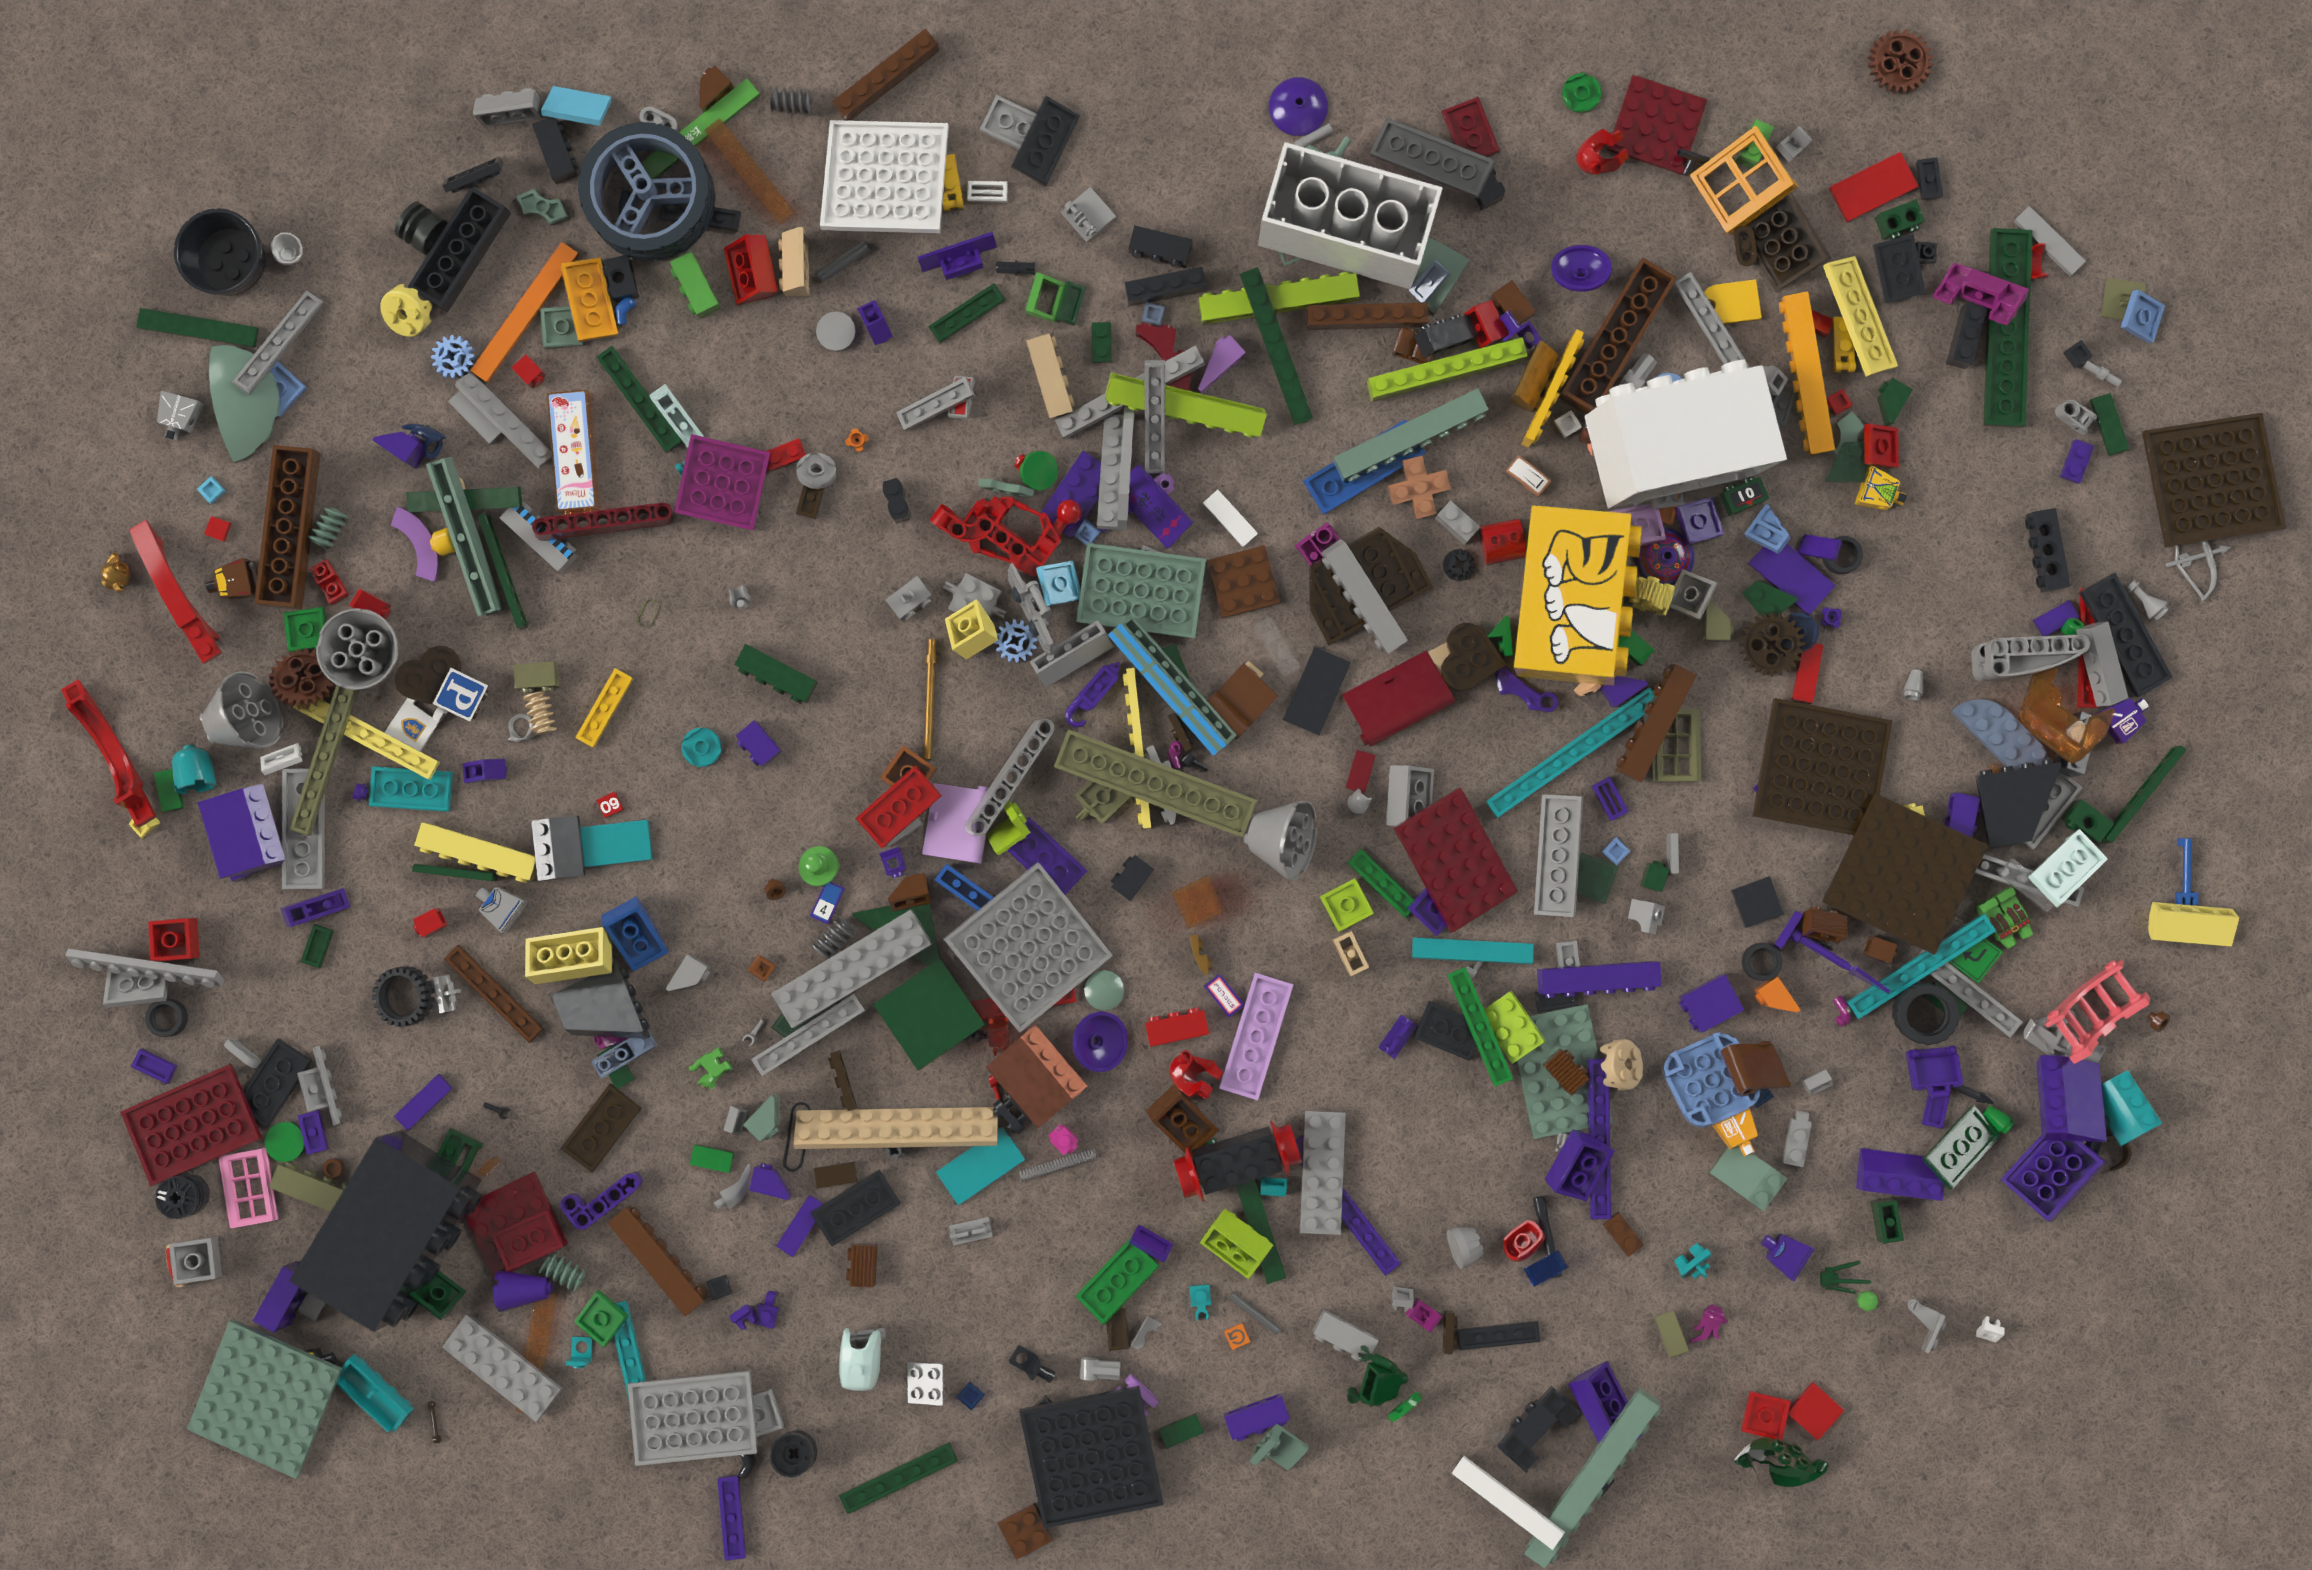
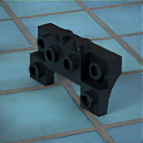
M1552 1385L1538 1400L1530 1401L1525 1406V1412L1520 1417L1516 1416L1510 1423L1511 1427L1509 1428L1510 1431L1497 1444V1447L1525 1473L1528 1472V1469L1536 1460L1540 1459L1531 1448L1557 1419L1568 1428L1569 1424L1581 1414Z

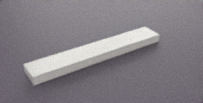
M1463 1456L1452 1472L1453 1475L1552 1550L1564 1535L1565 1531L1467 1457Z

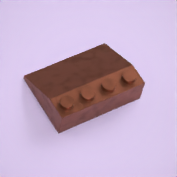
M1036 1025L986 1066L988 1071L1037 1129L1087 1087Z

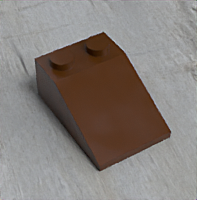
M1175 1084L1146 1110L1151 1121L1184 1153L1186 1152V1147H1189L1191 1156L1193 1155V1149L1202 1147L1219 1131L1194 1102L1179 1090Z

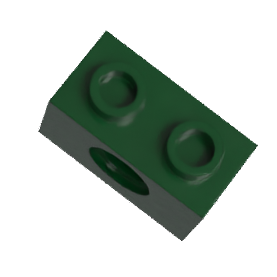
M2083 799L2075 800L2062 817L2068 829L2074 832L2080 829L2092 843H2100L2115 824ZM2085 818H2087L2090 823L2088 828H2086L2083 824Z

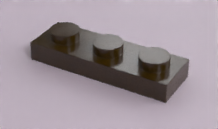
M838 1050L830 1053L831 1057L828 1060L831 1069H835L837 1075L834 1077L835 1084L842 1091L843 1096H840L842 1106L847 1108V1111H851L858 1107L841 1052Z

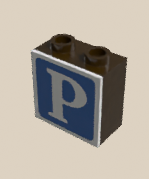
M448 668L431 704L462 719L471 721L479 713L480 709L477 707L480 701H484L489 691L486 689L488 685L453 668Z

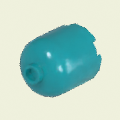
M196 745L183 746L182 750L173 755L172 771L176 793L187 794V790H196V793H202L212 790L214 786H217L212 758L207 750L198 748Z

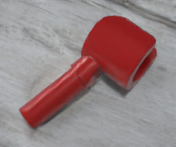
M991 1075L989 1077V1084L993 1088L996 1099L1002 1100L999 1088L997 1087L999 1083Z

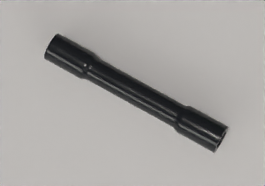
M1545 1196L1534 1197L1532 1199L1536 1216L1538 1217L1540 1228L1545 1234L1543 1242L1550 1278L1561 1277L1562 1271L1555 1250Z

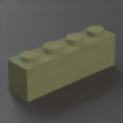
M286 1161V1163L277 1166L269 1188L330 1212L347 1185L344 1183L342 1186L336 1184L335 1179L326 1176L323 1178L316 1176L317 1172L310 1169H305L304 1171L298 1169V1165Z

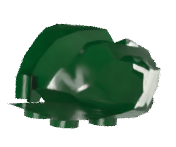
M1769 1437L1753 1440L1751 1444L1746 1446L1737 1455L1734 1461L1743 1468L1752 1467L1753 1469L1752 1461H1757L1760 1464H1769V1473L1773 1483L1783 1487H1797L1812 1482L1825 1474L1830 1466L1821 1459H1817L1814 1462L1811 1461L1798 1445H1791L1779 1439ZM1768 1455H1776L1779 1462L1785 1464V1466H1776L1770 1461L1764 1460V1458Z

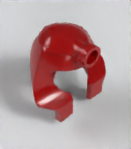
M1601 129L1588 137L1581 144L1576 154V161L1580 169L1587 174L1596 175L1618 170L1624 161L1629 158L1627 150H1622L1613 159H1606L1600 156V150L1605 144L1613 146L1622 140L1621 131L1617 130L1611 133Z
M1184 1050L1180 1055L1176 1056L1169 1067L1170 1077L1179 1090L1190 1097L1196 1094L1204 1100L1209 1098L1213 1088L1202 1080L1197 1082L1196 1076L1201 1072L1207 1071L1219 1080L1223 1074V1071L1218 1068L1213 1060L1192 1056L1188 1050Z

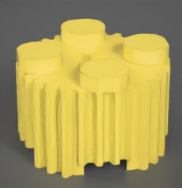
M1648 576L1647 579L1637 577L1635 597H1630L1629 602L1634 603L1633 607L1641 611L1656 610L1657 615L1664 616L1672 601L1675 586L1666 583L1664 585L1660 584L1659 579Z

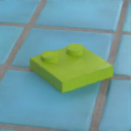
M1356 878L1320 896L1338 932L1374 914Z

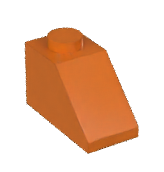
M1779 977L1768 980L1754 989L1756 992L1755 998L1761 1006L1764 1004L1766 1007L1791 1012L1801 1011Z

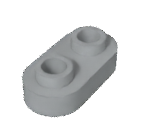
M650 106L641 110L639 115L641 122L656 123L664 126L670 124L672 129L678 131V123L672 116ZM649 116H654L652 121H648Z

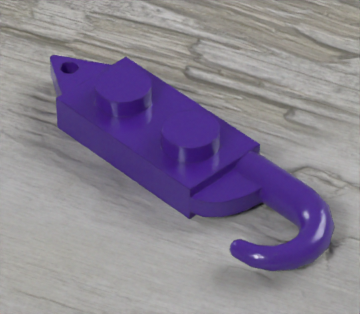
M1120 662L1108 666L1103 665L1069 705L1065 712V718L1070 726L1081 727L1086 723V720L1075 722L1072 719V714L1078 707L1084 710H1092L1119 679Z

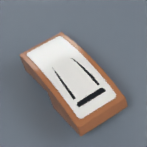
M1519 455L1506 470L1508 475L1522 483L1524 488L1538 497L1551 484L1550 479Z

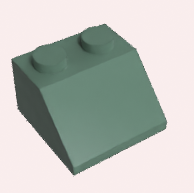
M778 1093L771 1095L743 1124L760 1142L765 1139L768 1141L779 1131L777 1127L780 1125V1095Z

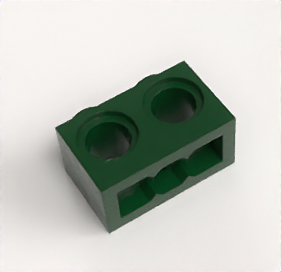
M1917 199L1883 211L1874 218L1883 240L1890 238V240L1897 239L1905 231L1913 233L1919 230L1920 225L1925 222ZM1906 214L1912 216L1913 222L1907 220ZM1891 221L1895 225V229L1890 228L1887 222Z

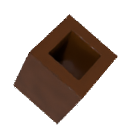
M1869 936L1863 956L1891 964V961H1894L1897 956V944Z

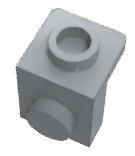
M1798 126L1787 138L1777 145L1776 149L1790 162L1812 139Z

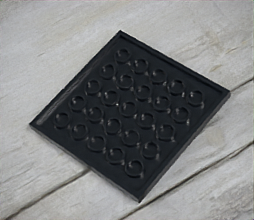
M1140 1386L1019 1409L1043 1528L1164 1505Z

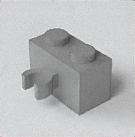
M916 576L888 597L886 602L901 621L904 619L907 621L916 614L914 611L919 607L922 609L927 607L932 602L930 599L933 596L918 576Z

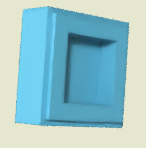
M213 476L209 477L197 489L210 504L215 503L226 492Z

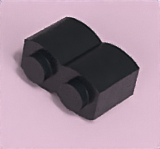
M898 478L884 481L883 493L888 500L890 516L895 523L910 520L911 512L905 501V490Z

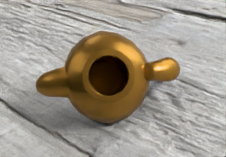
M113 552L107 559V563L101 568L102 584L108 589H114L117 593L123 592L124 587L130 582L131 575L127 564L120 561L119 554Z

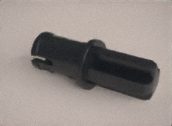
M1017 260L1015 262L997 261L996 273L1015 274V276L1017 274L1035 275V262H1017Z

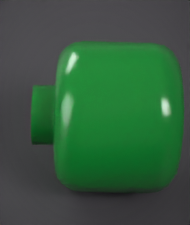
M2069 618L2061 628V632L2063 635H2077L2076 630L2085 627V625L2076 618Z

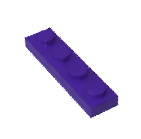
M739 1475L718 1477L724 1559H745L746 1549Z

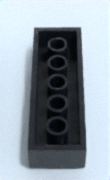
M471 186L407 287L416 289L419 296L429 300L432 304L448 313L511 212L499 202Z

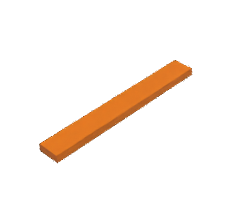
M563 242L560 243L470 371L487 383L491 380L540 311V308H542L562 280L561 263L574 262L579 256L578 252Z

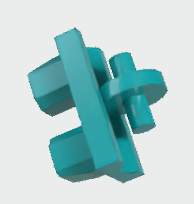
M1696 1243L1689 1249L1695 1257L1692 1261L1688 1262L1683 1254L1674 1260L1679 1269V1275L1682 1278L1694 1269L1696 1271L1691 1274L1694 1279L1700 1275L1704 1279L1708 1277L1705 1271L1710 1268V1265L1707 1262L1703 1266L1700 1265L1711 1257V1253L1708 1249L1705 1250Z

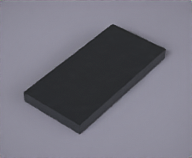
M1044 96L1011 164V168L1046 186L1080 115L1052 98Z
M1314 647L1283 721L1319 736L1351 662Z
M280 1038L275 1041L243 1091L255 1121L265 1128L270 1127L298 1084L299 1078L297 1073L306 1071L312 1062L311 1058Z
M878 1169L810 1213L832 1247L897 1207L901 1202L882 1171Z

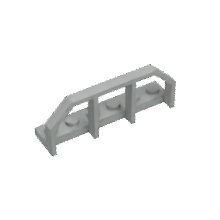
M1128 407L1124 408V415L1112 414L1104 418L1097 529L1127 530L1134 410Z

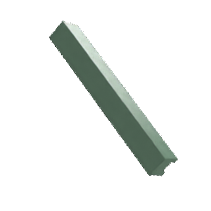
M443 458L426 464L477 615L486 616L504 610L453 458Z

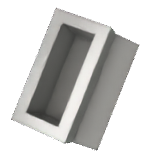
M1825 1069L1801 1079L1805 1091L1810 1096L1833 1086L1832 1078Z
M731 1105L724 1131L741 1135L748 1110Z

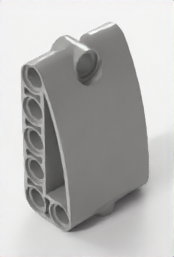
M2084 635L1993 639L1989 642L1978 644L1972 649L1973 677L1979 682L1999 681L2046 670L2080 657L2081 654L2089 649L2090 642ZM1981 647L1985 649V657L1980 654Z

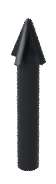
M1963 1085L1961 1087H1950V1089L1975 1099L1976 1102L1994 1104L1983 1092L1979 1093Z

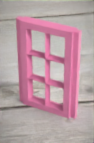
M266 1148L218 1157L230 1228L278 1220L279 1215L275 1191L269 1188L272 1173L269 1154ZM257 1157L260 1173L249 1175L246 1159ZM242 1160L245 1176L234 1178L231 1162ZM260 1177L263 1194L252 1196L249 1179ZM245 1180L248 1197L237 1199L235 1182ZM264 1198L266 1215L255 1216L253 1200ZM249 1201L251 1217L240 1219L238 1203Z

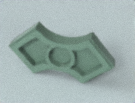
M535 189L516 196L525 216L530 214L540 215L551 226L569 218L561 199L548 200L542 198Z
M1853 411L1835 424L1839 432V442L1832 453L1843 467H1846L1861 455L1857 446V438L1864 425Z
M979 479L978 481L979 487L992 492L1006 493L1017 497H1033L1034 494L1033 489L1022 485L1004 483L993 479Z

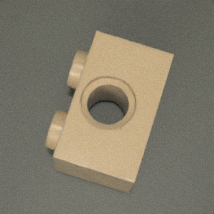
M1352 931L1332 939L1349 976L1369 968Z

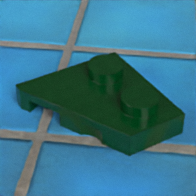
M1759 580L1742 592L1761 617L1762 613L1770 617L1771 611L1774 612L1776 617L1780 612H1783L1798 600L1795 596Z

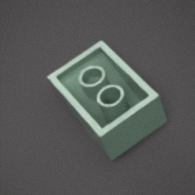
M1739 1146L1732 1150L1727 1148L1709 1172L1762 1211L1767 1208L1787 1180L1785 1176L1754 1154L1744 1157Z

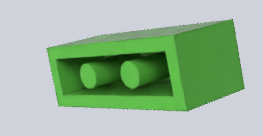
M692 251L670 262L673 267L670 271L674 279H679L682 285L679 289L683 297H688L690 301L687 305L692 315L696 314L701 319L721 309Z

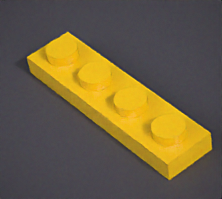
M616 668L613 670L575 738L595 748L634 678Z

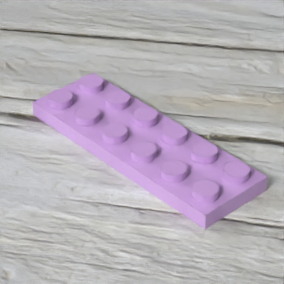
M1254 973L1221 1080L1220 1089L1258 1100L1293 984Z

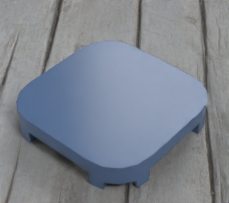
M1714 1033L1712 1036L1678 1051L1675 1050L1664 1063L1663 1074L1684 1118L1695 1127H1710L1742 1113L1754 1106L1759 1098L1760 1089L1753 1094L1743 1097L1737 1093L1720 1053L1726 1046L1740 1044L1736 1038L1728 1034Z

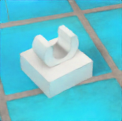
M1987 1316L1983 1319L1982 1325L1977 1329L1976 1337L1996 1343L2004 1336L2005 1328L2000 1327V1320L1998 1319L1993 1324H1990L1989 1317Z

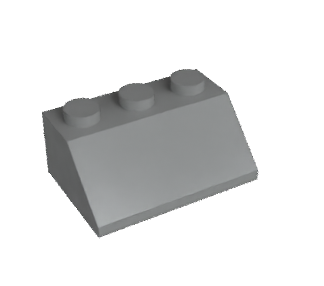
M530 88L522 89L521 92L516 93L505 91L501 95L495 96L485 94L481 98L475 99L473 115L483 127L542 119L540 98L537 92Z
M1390 765L1386 815L1387 826H1396L1432 804L1434 769Z

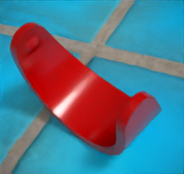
M2038 243L2032 247L2031 279L2048 278V273H2042L2041 257L2046 247L2045 243Z

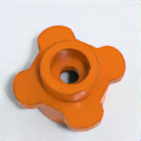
M854 428L851 430V434L845 440L847 446L855 448L857 452H861L865 442L869 441V437L867 434H862L858 429Z

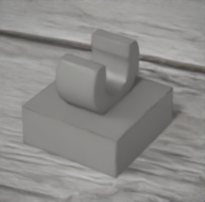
M1393 1286L1392 1306L1394 1310H1397L1398 1306L1404 1307V1312H1407L1409 1308L1413 1307V1289Z

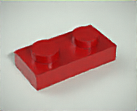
M798 438L767 450L766 452H770L768 469L772 472L795 463L805 456L806 453L801 440Z

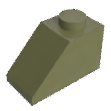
M1710 600L1703 613L1702 641L1727 642L1730 640V637H1733L1734 627L1731 625V620Z

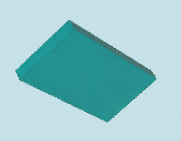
M372 766L369 806L450 812L453 772L435 771L430 780L410 769Z
M649 820L580 827L585 867L653 860Z
M1002 1126L998 1129L997 1146H973L936 1171L956 1203L960 1205L1023 1162L1025 1158Z

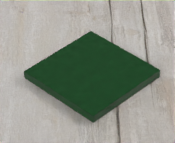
M938 959L873 1004L918 1071L985 1026L941 959Z

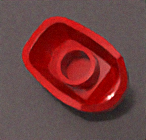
M1525 1221L1510 1231L1503 1239L1504 1252L1513 1262L1524 1261L1541 1246L1545 1239V1234L1534 1221Z

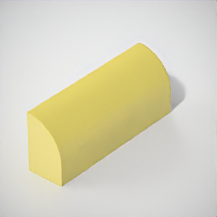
M2152 902L2148 930L2151 940L2232 946L2239 916L2233 909Z

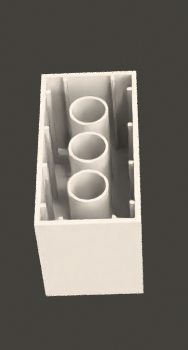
M1284 142L1262 217L1258 246L1410 289L1421 264L1443 187Z
M1737 360L1721 366L1722 371L1712 374L1709 373L1708 367L1689 371L1684 374V379L1672 382L1671 375L1657 377L1647 381L1648 386L1635 390L1633 383L1619 385L1609 390L1610 394L1595 399L1597 408L1584 417L1608 509L1742 480L1750 476L1755 477L1787 460L1763 365L1747 368L1745 360Z

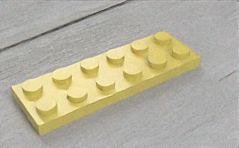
M1853 256L1823 265L1865 375L1870 376L1897 367L1898 364L1856 257Z

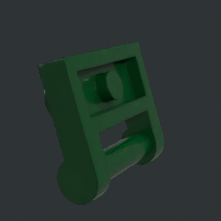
M450 1128L437 1155L456 1165L465 1145H471L461 1169L468 1172L478 1150L482 1148L484 1143Z

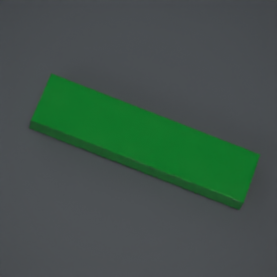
M1360 849L1348 861V864L1406 918L1411 913L1407 908L1415 899L1366 852Z

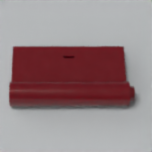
M1427 651L1342 694L1361 728L1362 734L1359 736L1365 746L1369 745V747L1455 704L1451 691Z

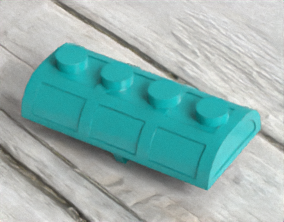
M353 1354L348 1358L342 1367L343 1369L336 1385L387 1432L391 1430L395 1432L407 1420L415 1408L407 1399H404L397 1393L393 1386L383 1380L378 1372L369 1367L363 1358H360L357 1354Z

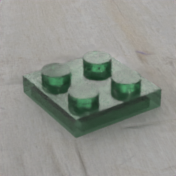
M1581 852L1579 855L1577 894L1606 904L1619 866Z

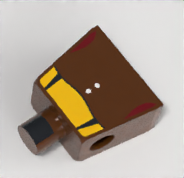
M240 558L214 570L215 580L206 582L208 593L218 591L219 597L224 599L254 598L256 587L252 571L249 567L250 560Z

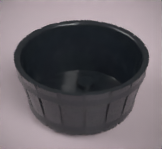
M214 208L195 214L189 221L183 224L175 239L174 260L182 278L193 288L212 295L234 296L250 290L260 280L266 264L265 250L257 231L243 216L227 209Z

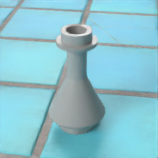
M2132 581L2125 588L2128 590L2127 593L2133 592L2142 601L2149 619L2154 617L2158 620L2169 610L2166 607L2167 601L2147 595L2138 586L2139 581Z

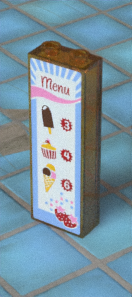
M587 389L547 393L556 510L563 515L600 510L591 393Z

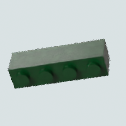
M747 644L744 645L734 664L739 667L738 672L747 677L749 674L756 676L755 681L765 686L767 683L773 685L774 688L772 690L782 695L785 692L792 695L790 699L799 704L802 701L808 703L819 683Z

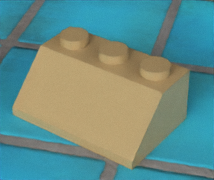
M797 227L783 232L782 239H779V251H782V259H779V269L783 273V278L779 279L780 290H783L785 296H809L808 236L803 227Z

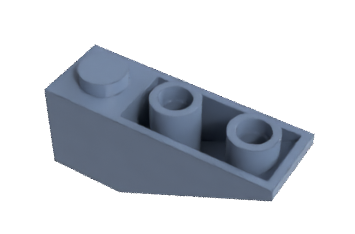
M649 1032V1038H628L592 1060L591 1062L600 1078L606 1077L657 1047L658 1045L651 1033Z

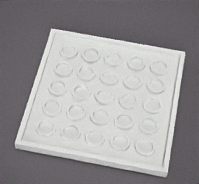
M830 120L820 219L821 230L940 233L949 131L948 123Z

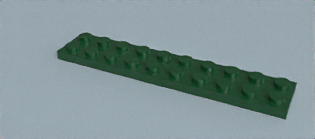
M1992 228L1990 230L1989 275L2028 288L2029 291L2027 299L2018 308L2016 316L2008 325L1989 319L1992 309L1988 308L1983 426L2018 428L2026 426L2033 230Z

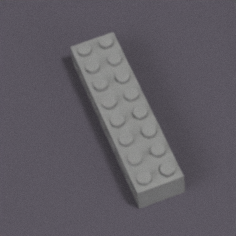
M909 910L771 994L791 1028H795L930 947L933 943L914 911Z

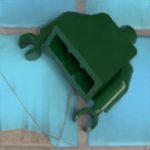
M1362 1345L1361 1350L1366 1354L1358 1353L1359 1359L1363 1362L1372 1360V1362L1367 1364L1360 1393L1358 1394V1390L1355 1387L1348 1388L1349 1395H1347V1400L1351 1404H1355L1359 1400L1370 1407L1381 1406L1386 1401L1395 1399L1398 1396L1401 1385L1407 1384L1408 1376L1398 1368L1395 1362L1377 1353L1375 1355L1371 1354L1369 1348Z

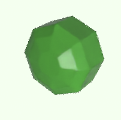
M1868 1290L1860 1292L1856 1299L1858 1307L1867 1312L1875 1310L1878 1305L1877 1296Z

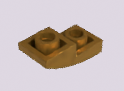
M1190 935L1195 960L1203 974L1208 975V970H1212V960L1207 958V954L1199 955V951H1203L1202 939H1198V935Z

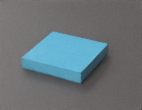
M1073 561L1036 568L1047 606L1079 601L1081 589Z

